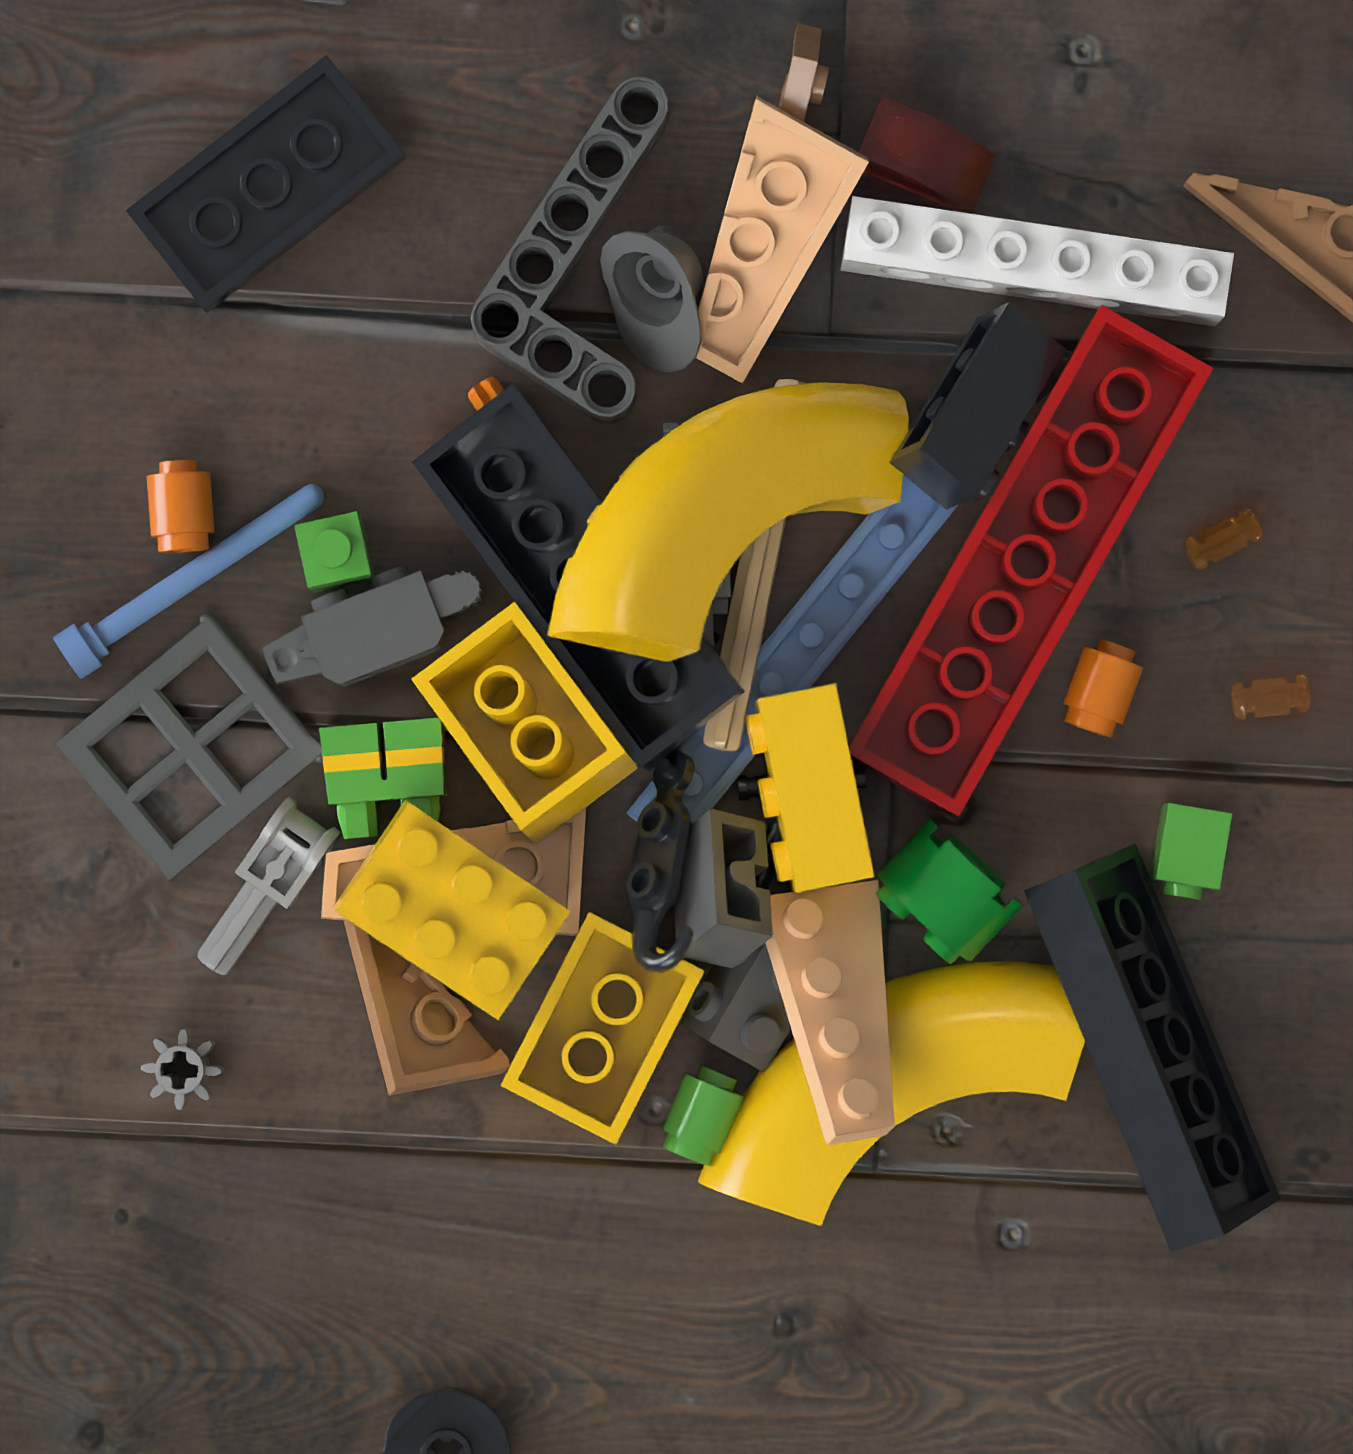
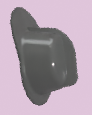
M670 225L657 226L648 233L625 231L613 235L602 248L600 265L609 291L616 323L625 345L639 361L653 370L671 373L685 369L697 357L702 341L701 323L696 305V299L701 291L704 278L699 257L688 243L675 235Z

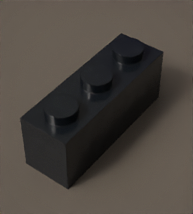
M1011 302L977 317L889 463L945 510L971 499L974 502L979 501L992 489L998 480L999 471L995 467L1003 454L1015 447L1025 435L1029 423L1024 419L1033 404L1041 401L1055 385L1058 375L1054 372V369L1066 349Z

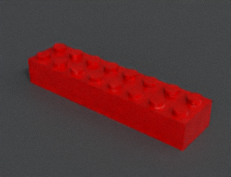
M1103 305L1099 307L848 746L851 760L863 765L865 768L953 818L959 817L1214 368Z

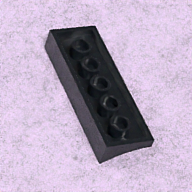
M510 385L412 461L639 769L646 771L653 769L683 741L745 692L703 634L699 651L669 662L548 636L556 594L568 559L574 556L589 525L587 523L588 518L595 508L603 503V500L516 385Z
M1136 843L1024 890L1170 1251L1173 1252L1224 1236L1281 1199Z

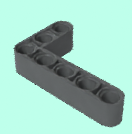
M647 77L629 78L614 90L475 302L471 312V325L476 338L488 352L588 417L601 423L618 422L632 411L636 402V385L631 371L621 362L554 320L545 312L668 123V98L664 89L655 80ZM634 97H646L656 104L658 112L650 122L636 125L629 122L623 116L622 109L625 103ZM610 149L617 152L624 162L621 170L609 178L595 176L588 169L587 163L596 151ZM576 202L587 209L589 216L586 223L580 229L565 231L558 228L552 220L555 210L563 203ZM530 255H543L553 263L554 270L547 281L541 284H529L524 282L518 275L520 263ZM498 307L509 308L519 317L516 330L504 338L490 336L483 329L486 315ZM549 342H561L569 347L572 352L570 364L564 370L557 373L543 370L536 362L539 349ZM613 376L624 384L626 393L618 405L601 407L591 400L589 390L598 378Z

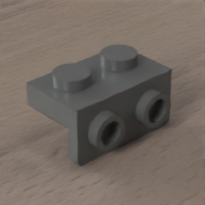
M766 943L761 945L734 968L714 964L704 982L696 987L688 1002V1009L681 1021L682 1025L702 1038L762 1072L770 1065L791 1029Z

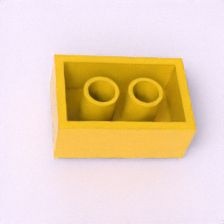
M515 602L411 679L519 829L535 844L539 843L638 769L626 750Z
M836 684L758 699L754 702L756 714L747 715L745 723L752 755L764 753L769 778L760 779L757 782L764 817H777L781 841L770 843L777 881L789 880L791 891L802 892L874 877Z
M406 800L333 906L335 912L497 1020H499L571 913L570 910Z
M589 912L500 1086L616 1145L704 973V969L683 959L675 968L666 972H648L637 963L634 956L632 933ZM657 946L658 953L666 952L665 949Z

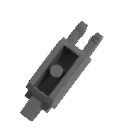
M406 566L391 569L370 579L374 587L372 590L350 598L347 589H341L313 600L311 604L314 612L301 617L303 625L263 647L265 659L277 684L323 674L326 679L343 687H348L440 651L447 636L443 622L465 614L467 609L473 611V607H479L478 603L483 601L481 599V596L484 594L481 589L483 585H480L481 582H479L477 576L471 575V572L465 573L464 570L461 573L455 571L453 576L447 574L427 582L422 571L409 574Z

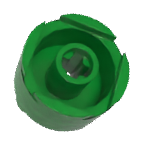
M929 817L877 873L884 885L876 892V895L901 919L904 920L912 913L927 927L929 931L923 937L924 941L946 962L952 964L959 956L971 962L1024 906V903L1017 895L1007 903L999 895V892L1002 890L1001 888L1006 884L1003 879L954 834L945 842L934 835L933 832L941 823Z

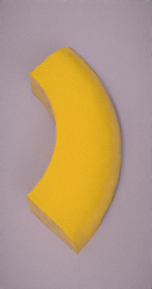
M806 383L778 386L733 398L695 415L670 431L661 440L646 449L619 476L620 480L614 485L603 503L598 505L588 518L587 523L589 525L574 556L568 559L555 598L548 636L666 662L699 651L703 627L711 603L722 580L744 550L769 527L789 515L799 513L845 511L868 515L900 502L904 474L889 462L908 433L909 416L903 396L897 390L864 384Z
M1020 961L969 962L936 967L885 982L895 1126L916 1113L941 1102L980 1093L1023 1092L1045 1095L1066 1101L1085 1040L1054 965ZM793 1038L774 1056L770 1065L763 1072L759 1071L756 1077L742 1094L744 1100L720 1153L715 1152L710 1166H703L698 1182L737 1199L822 1226L830 1203L842 1181L860 1157L882 1136L832 1145L826 1144L798 1048Z

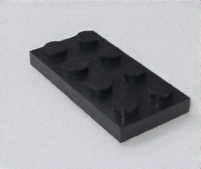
M325 55L128 208L126 212L207 314L406 159V156L330 58Z

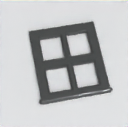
M202 614L200 616V624L56 743L169 881L174 879L314 761L317 763L323 762L322 749L318 741L214 616L209 614ZM209 651L243 694L195 732L161 690ZM255 706L289 747V750L241 788L207 745ZM141 707L175 750L130 788H127L93 746ZM187 763L220 802L221 806L176 844H173L139 802Z

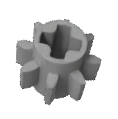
M189 1029L180 1030L178 1046L171 1047L166 1040L160 1037L156 1038L153 1044L161 1055L157 1062L141 1065L142 1071L155 1073L159 1083L152 1089L150 1096L155 1098L163 1095L166 1091L175 1094L174 1103L177 1110L185 1108L188 1102V1093L191 1091H195L200 1098L206 1101L213 1097L211 1090L204 1083L208 1076L224 1073L223 1067L210 1065L206 1055L213 1049L215 1042L211 1040L201 1044L199 1047L190 1044L191 1034ZM181 1051L186 1052L188 1063L198 1065V1075L187 1078L185 1087L179 1085L178 1075L168 1073L167 1068L169 1062L179 1060Z

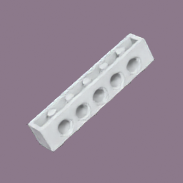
M853 196L849 209L840 271L1099 309L1103 305L1115 312L1216 326L1225 317L1234 253Z

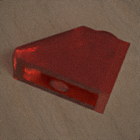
M883 96L880 99L858 152L869 159V163L864 170L865 173L959 212L972 214L996 157L943 121Z

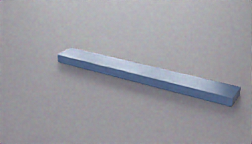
M903 475L900 502L873 512L865 518L761 646L747 715L756 714L754 702L758 699L810 689L957 506L945 510ZM706 723L689 736L678 748V750L689 755L695 764L692 781L683 794V804L688 809L691 824L715 806L754 758L755 755H752L746 723L741 746L737 751H720L704 745L703 735ZM653 780L626 812L636 822H638L642 810L656 799L657 789Z

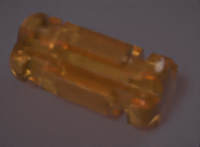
M1244 509L1239 512L1240 517L1237 519L1231 516L1199 533L1200 537L1197 539L1191 536L1185 540L1184 548L1186 554L1196 569L1202 570L1208 566L1207 562L1211 559L1216 563L1248 546L1247 541L1252 540L1254 543L1261 540L1263 537L1261 525L1250 509Z
M1296 675L1295 682L1290 683L1287 682V677L1252 680L1250 681L1251 687L1243 688L1242 682H1236L1231 688L1232 710L1235 717L1240 720L1246 719V713L1253 712L1254 718L1290 714V708L1297 707L1299 713L1309 710L1310 691L1307 680L1302 675Z

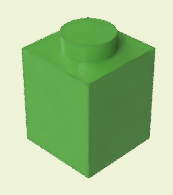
M357 511L294 525L307 586L313 593L371 581L370 579L375 577L363 518Z
M1173 803L1161 805L1150 880L1165 882L1163 894L1201 900L1203 889L1220 890L1232 813Z

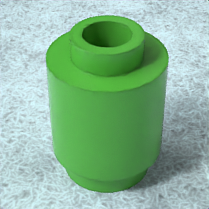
M705 1066L701 1067L698 1077L685 1073L662 1129L668 1132L662 1147L695 1162L710 1166L715 1152L720 1153L744 1100L743 1095L733 1091L737 1079Z

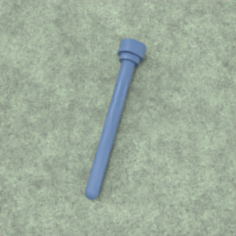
M315 484L304 486L94 626L89 621L79 628L73 623L53 637L55 643L78 677L83 679L103 666L100 659L109 654L108 646L319 508L324 502L323 490Z

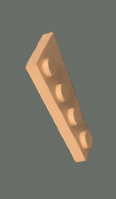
M756 96L698 307L702 341L696 358L741 383L744 382L869 163V159Z
M586 808L537 844L519 829L514 820L470 829L452 830V832L570 910L571 913L556 935L577 936L579 932ZM375 844L326 853L321 919L349 921L335 912L333 906Z
M878 880L770 895L773 937L765 943L827 1145L885 1136L895 1126L880 899L876 895V892L879 890Z

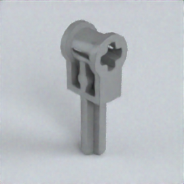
M288 796L268 821L259 838L235 871L246 882L199 949L197 955L199 960L216 973L222 975L230 973L276 904L279 903L286 909L294 905L311 878L325 861L326 853L331 852L342 832L335 827L327 830L298 810L297 801ZM289 829L301 838H303L304 840H306L310 844V846L298 837H296L295 835H293L292 833H290Z

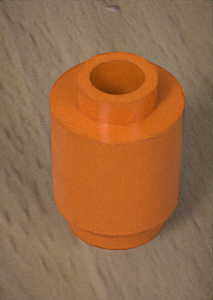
M174 460L158 463L159 474L147 476L150 533L152 538H157L158 553H187L209 550V535L215 533L211 473L198 471L196 460Z
M1102 639L1099 640L1096 650L1083 647L1063 702L1064 705L1068 706L1064 722L1112 738L1116 725L1124 724L1144 669L1132 663L1136 652Z

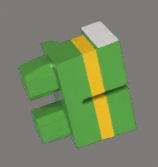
M440 718L383 722L387 765L386 780L384 779L383 742L380 724L370 723L319 728L328 805L337 806L338 820L344 839L379 837L377 802L401 800L402 806L406 800L437 822H440V797L448 796L445 773V725Z

